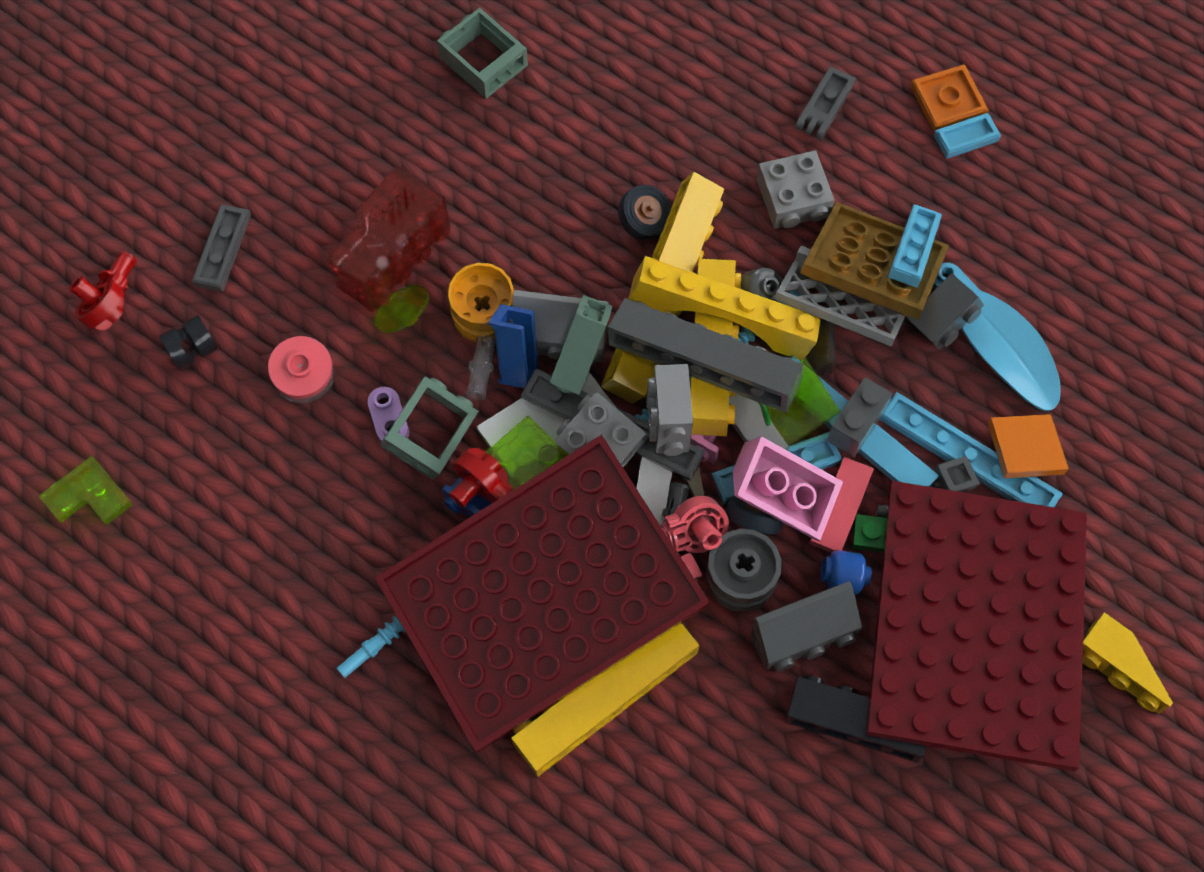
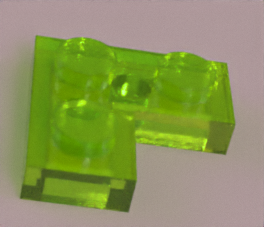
M93 456L89 457L39 495L41 500L61 523L89 503L103 522L108 525L133 505Z

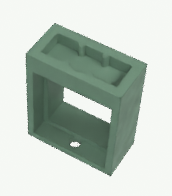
M478 8L472 14L466 15L458 25L444 32L440 39L437 40L440 59L485 99L528 66L527 48L481 8ZM482 34L500 49L503 54L481 72H478L457 52Z
M585 295L582 296L550 380V384L555 385L559 391L580 395L613 306Z
M425 376L410 396L379 446L434 480L443 470L479 411L473 408V403L467 398L460 395L456 397L447 391V387L441 381L435 378L429 379ZM423 393H426L463 417L439 458L398 433Z

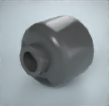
M763 267L747 271L741 276L742 290L778 302L774 298L782 280L774 270Z

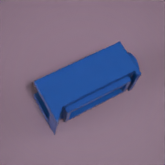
M500 304L488 322L495 331L499 374H501L498 383L525 389L535 369H539L534 311Z

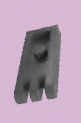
M830 66L799 117L795 129L801 131L804 124L808 123L809 125L805 133L811 136L817 127L819 130L816 138L822 140L854 87L856 78Z

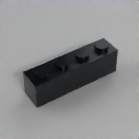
M811 675L797 678L784 723L916 763L924 757L925 745L867 736L869 698L858 695L856 689L844 685H838L837 688L824 684L825 681Z

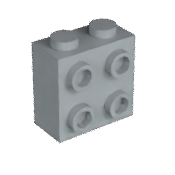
M816 150L759 163L756 180L774 229L781 227L792 228L799 223L810 220L821 221L830 215L835 200Z
M688 364L655 365L654 378H648V393L646 396L647 412H650L649 441L655 442L656 453L677 456L683 452H689L693 427Z
M596 391L593 396L588 394L577 407L579 413L572 421L567 419L558 428L556 434L559 436L555 442L567 453L571 454L602 434L616 458L624 467L649 438V435Z

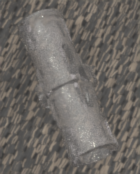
M482 335L476 338L474 358L469 362L468 369H470L471 373L466 396L473 400H477L478 395L479 400L486 399L489 375L493 374L494 366L491 363L496 340L490 336H485L484 342Z

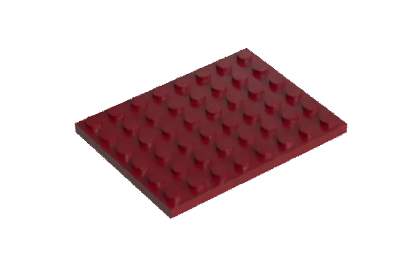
M602 434L375 577L475 752H480L521 724L532 719L710 605L706 595Z
M891 482L889 486L870 685L867 736L1074 772L1079 769L1087 513L916 484Z

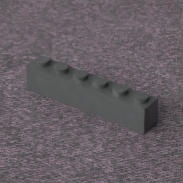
M624 298L608 326L610 346L660 365L688 364L689 376L785 413L802 381L803 365L797 363L792 358L778 356L760 346L746 344L738 341L731 335H722L707 329L701 324H693L679 319L672 313H663L650 308L642 302H634Z

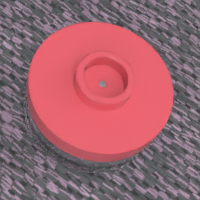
M306 336L288 338L273 350L269 358L268 372L277 392L289 401L296 403L315 401L321 398L333 383L334 366L330 354L322 343Z

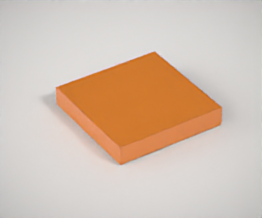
M965 64L911 81L910 87L933 132L988 113L989 109Z
M1051 414L994 417L989 420L988 427L1004 478L1065 475L1069 468Z

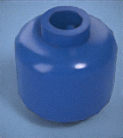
M835 550L829 557H824L821 565L820 580L825 583L827 590L850 581L854 595H858L863 586H869L872 569L870 566H866V560L862 554Z

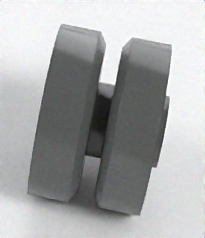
M737 529L725 533L722 536L721 544L717 548L712 549L708 557L706 584L711 596L720 605L732 611L748 612L764 605L771 598L781 574L782 559L777 546L766 535L755 530Z

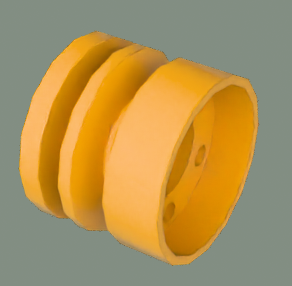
M488 263L471 264L457 272L449 284L448 299L455 328L463 337L473 342L488 343L495 341V331L488 324L489 320L500 304L513 307L514 288L510 277L503 269Z

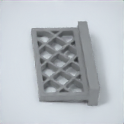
M800 246L792 266L776 292L774 300L892 347L905 316L897 311L872 304L864 298L851 293H844L836 287L814 281L810 277L800 274L803 264L811 249ZM816 288L819 293L810 294L807 289ZM797 290L801 296H795L786 291ZM845 299L848 305L840 306L836 300ZM826 302L829 308L822 307L817 303ZM874 311L878 317L869 318L865 312ZM855 313L859 319H852L846 314ZM884 325L890 333L877 329L876 326Z

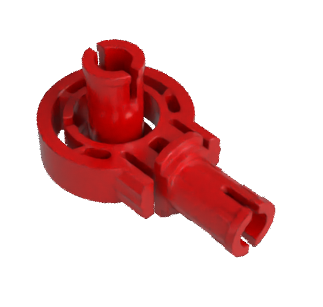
M123 251L119 252L109 270H102L99 273L98 277L100 279L95 287L84 276H79L70 285L69 291L82 300L75 312V317L86 327L94 328L97 331H104L109 329L122 315L124 292L128 289V280L126 278L137 264V260L133 255Z
M479 448L466 450L452 464L462 481L449 493V496L462 508L476 494L492 504L513 491L514 487L508 483V475L501 464L492 455Z

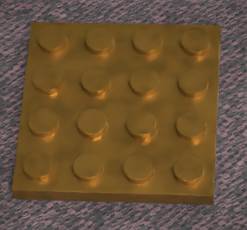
M836 202L809 252L800 274L808 276L814 281L836 287L844 293H851L864 298L872 304L897 311L903 316L919 320L949 245L934 239L918 288L889 278L888 275L905 228Z

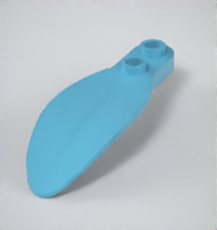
M942 263L933 284V290L946 279L943 274L950 275L953 273L984 304L978 318L970 324L966 323L961 328L975 351L1004 382L1028 403L1042 411L1054 409L1060 401L1059 374L1053 357L1037 330L1010 305L978 289L958 266L952 263Z

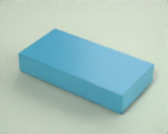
M989 113L935 130L934 138L946 159L998 142L1001 137Z

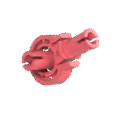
M695 496L680 504L674 514L665 516L661 527L677 552L686 550L691 553H703L715 549L721 544L722 536L727 533L729 521L724 509L713 498Z

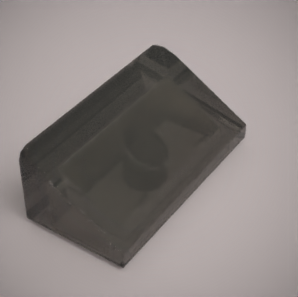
M821 319L817 343L807 354V367L819 376H830L836 362L834 323Z

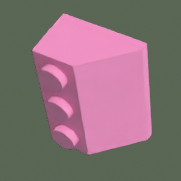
M762 436L744 443L733 469L735 497L817 541L821 540L843 481Z

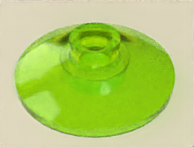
M411 285L392 294L384 301L376 313V327L383 333H393L413 325L428 304L429 294L427 290L420 285Z

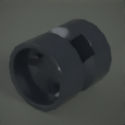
M199 315L183 322L180 330L173 327L159 335L178 370L194 363L195 356L198 355L203 358L218 350ZM188 338L192 346L183 350L180 342Z

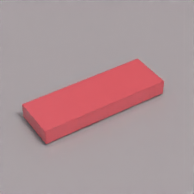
M846 457L843 458L836 478L843 481L821 540L817 541L811 538L810 545L830 553L835 550L842 551L874 468Z

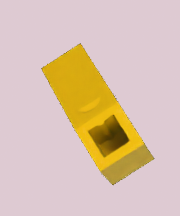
M1104 612L1094 621L1083 636L1082 663L1091 669L1101 671L1116 688L1127 690L1137 698V702L1146 710L1160 714L1171 707L1173 704L1171 698L1134 633Z

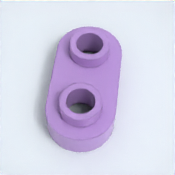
M390 387L376 388L368 397V407L380 442H382L387 434V428L394 423L402 410L397 392ZM381 398L389 399L385 404L378 403ZM405 421L398 433L408 439L409 428Z

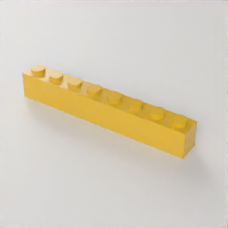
M695 172L681 182L652 258L693 272L694 267L698 266L699 259L703 258L704 251L701 250L702 246L713 232L712 220L722 208L723 201L720 199L724 188ZM669 310L661 312H669L678 317L682 311ZM616 348L601 388L634 404L643 397L646 398L648 378L653 377L655 365L658 364Z

